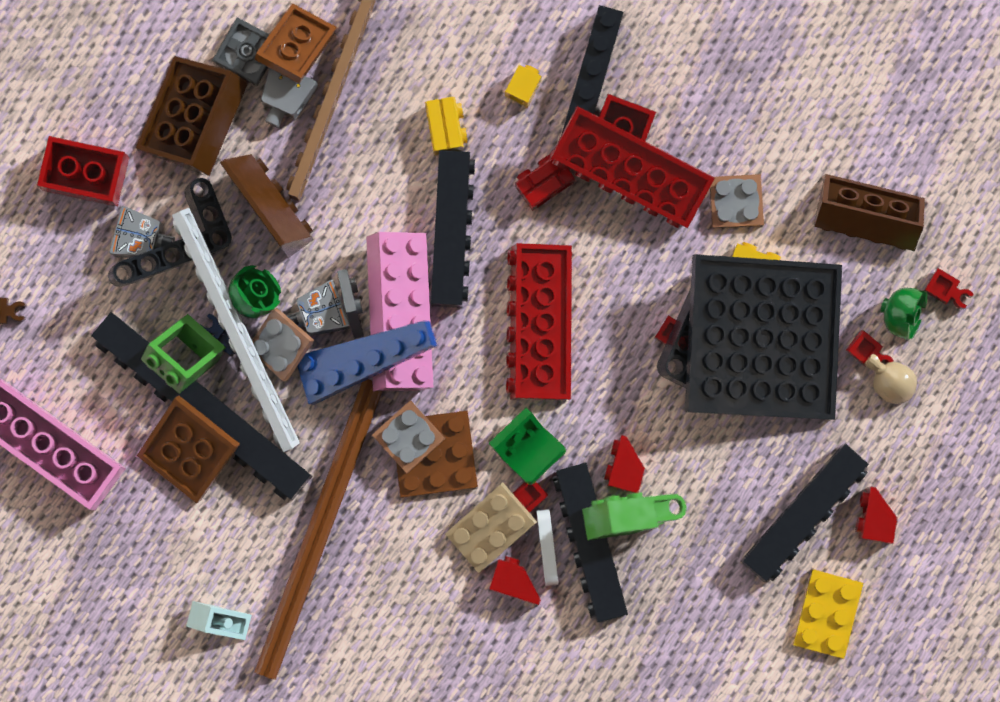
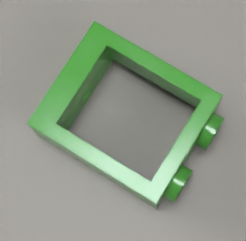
M187 314L149 343L141 360L180 394L218 363L226 347ZM176 336L202 358L187 371L161 349Z

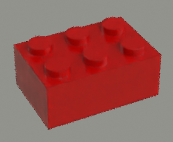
M49 136L37 186L45 192L118 207L129 157L122 151Z

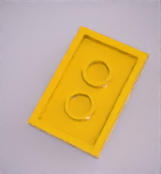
M812 569L793 645L845 659L863 583Z

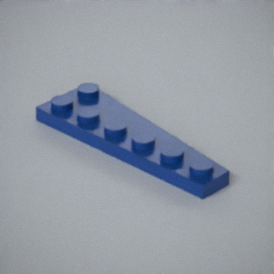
M421 321L308 352L297 366L308 404L315 405L436 347L437 343L430 321Z

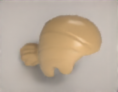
M874 354L867 359L865 366L876 373L873 380V388L882 399L892 404H901L913 397L917 387V378L912 369L894 361L884 365L878 356Z

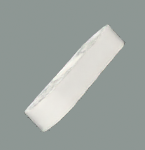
M538 510L536 513L545 586L558 585L550 510Z

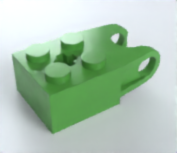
M633 493L627 495V497L620 498L619 495L605 497L603 500L592 501L591 507L582 509L587 540L632 535L658 528V525L668 521L681 519L686 513V503L678 494L643 497L642 493ZM671 500L676 501L679 505V512L676 515L669 510Z

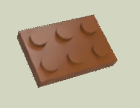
M292 3L257 51L255 60L300 84L334 36L337 27Z

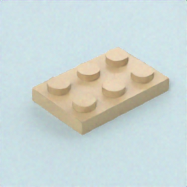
M502 483L446 532L445 535L474 569L480 573L535 525L537 521L506 485Z

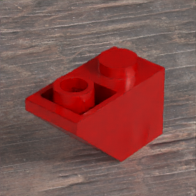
M621 435L619 440L614 439L611 455H615L613 465H607L604 480H608V487L630 493H639L645 467L627 436Z
M867 487L866 492L862 491L860 497V507H863L862 517L857 518L855 532L859 533L858 539L893 544L897 516L876 487Z

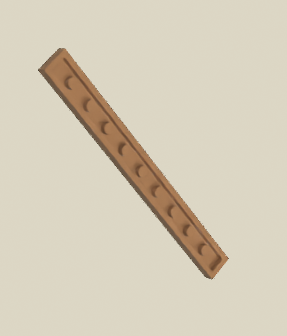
M358 0V2H361L358 11L354 10L351 15L349 25L352 27L349 35L345 34L341 41L340 48L343 51L340 58L336 57L333 62L331 72H334L332 80L331 82L327 81L322 92V95L325 96L322 105L318 104L315 109L313 119L316 121L313 129L309 128L304 139V142L307 143L304 153L300 152L295 163L298 169L295 176H290L286 186L291 199L301 200L376 0Z

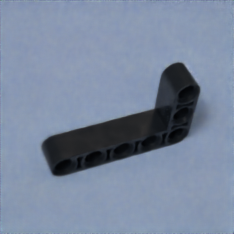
M197 178L187 185L184 193L192 215L212 255L228 247L232 236L212 184L205 178ZM197 185L203 189V197L195 195L194 186ZM207 209L212 212L213 221H207L204 218L203 210ZM214 233L222 237V245L214 243L212 239ZM183 239L118 262L109 270L108 278L114 286L124 287L193 262V259L189 258L184 249L185 242ZM169 250L175 254L176 259L174 263L166 260L165 251ZM142 259L150 261L152 264L151 271L148 272L142 269ZM117 268H123L127 271V280L118 278Z
M691 288L657 363L659 375L685 389ZM681 337H684L686 340L684 350L679 347V339ZM671 360L676 364L674 373H671L668 369Z

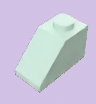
M192 601L186 627L205 633L245 640L252 615Z

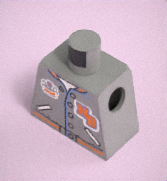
M122 206L110 254L115 257L131 258L175 242V237L162 234L164 225L160 221Z
M333 279L296 299L300 311L287 315L297 326H305L309 336L351 328Z

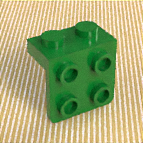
M527 408L489 442V445L499 457L529 485L535 483L566 453L564 445L548 432Z

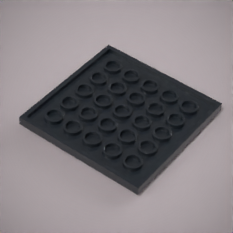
M700 254L692 255L685 412L835 420L842 265Z

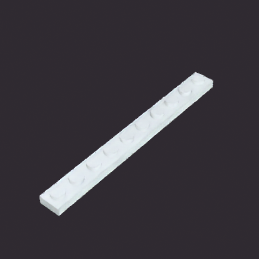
M190 208L181 210L172 215L174 219L173 226L185 242V252L189 258L193 259L196 266V275L204 283L208 291V301L212 306H215L218 312L219 324L224 330L226 329L230 338L229 345L232 351L237 353L241 361V371L246 377L248 376L252 385V394L256 400H259L263 408V417L274 431V441L277 446L282 448L283 452H286L300 442L239 313L231 303L228 289Z

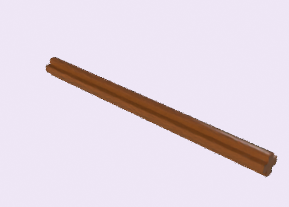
M370 379L363 381L360 385L254 671L256 674L276 680L382 394V391H373V381Z

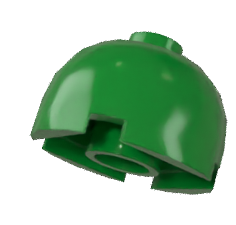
M254 265L243 267L232 278L228 287L229 298L233 307L240 315L247 318L264 317L280 303L279 294H281V288L276 278L266 269L263 271L255 269L257 266Z
M906 287L893 292L889 299H884L881 313H884L885 326L892 334L906 340L914 338L922 319L919 320L921 309H926L927 292Z

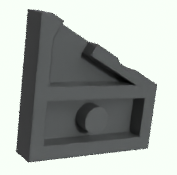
M347 269L337 271L354 339L364 337L359 317L363 310L360 299H355L354 293L358 292L355 277L350 278Z

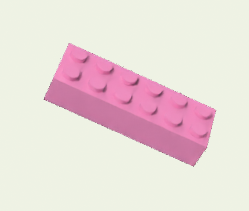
M377 232L367 236L371 335L421 321H430L426 233ZM432 349L372 377L373 391H420L433 388Z
M0 378V445L89 510L96 511L126 468Z

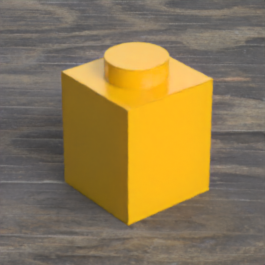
M518 65L505 90V97L528 108L542 81L539 71L529 65L525 67Z

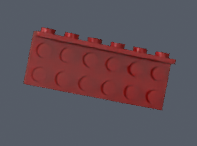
M579 106L576 107L555 149L550 153V157L554 159L552 163L559 168L566 170L567 167H570L577 171L575 174L577 177L587 182L590 179L599 182L598 187L611 194L614 190L622 194V200L632 205H635L637 202L645 206L643 210L655 217L658 214L667 217L666 222L676 228H680L681 225L686 228L689 227L715 179L708 173Z
M516 243L511 247V250H508L507 264L511 265V275H508L507 290L511 291V301L507 303V316H511V327H507L506 332L507 342H510V352L506 356V366L510 368V378L506 380V392L510 394V400H571L572 245Z

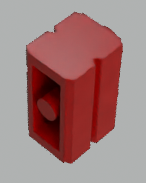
M550 154L538 162V168L532 172L527 169L516 177L518 181L515 182V187L532 211L575 182V178L568 168L564 170L552 163L554 159L550 157Z

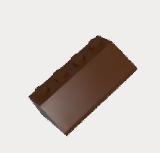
M825 174L814 227L821 228L824 231L842 233L849 237L870 240L877 244L882 243L895 246L901 250L915 251L924 227L925 198Z

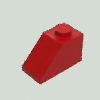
M505 556L504 561L499 559L489 589L540 605L541 599L524 567L519 566L520 560Z

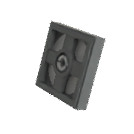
M237 17L212 62L226 70L232 71L242 79L258 87L268 67L256 61L255 55L270 34Z

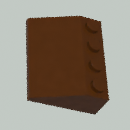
M174 56L135 149L185 169L210 176L248 82L232 71Z
M250 154L224 159L220 162L288 258L313 241L310 234L314 231L305 219L300 222L295 215L299 210L291 199L284 200L280 194L284 190L275 178L273 180L268 178L266 172L269 169L261 158L255 160L253 155Z

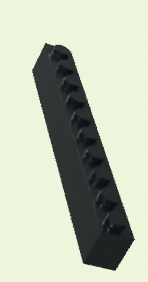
M110 312L91 335L97 340L94 343L97 348L105 354L108 351L116 356L114 361L124 370L130 367L135 371L134 378L144 386L148 383L156 389L154 394L163 402H166L168 399L172 402L177 396L182 397L240 443L234 452L236 455L233 459L244 468L247 465L251 466L255 470L253 475L265 484L269 481L275 486L273 492L284 501L287 497L294 500L313 477L196 380L180 394L173 387L169 386L165 380L141 360L149 342L114 313Z

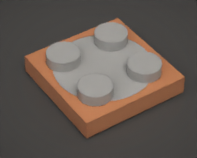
M761 174L714 177L715 179L710 187L712 229L764 226Z
M275 308L271 311L252 342L262 363L282 381H288L314 342V339L278 308Z
M411 400L372 434L407 474L445 440V437Z

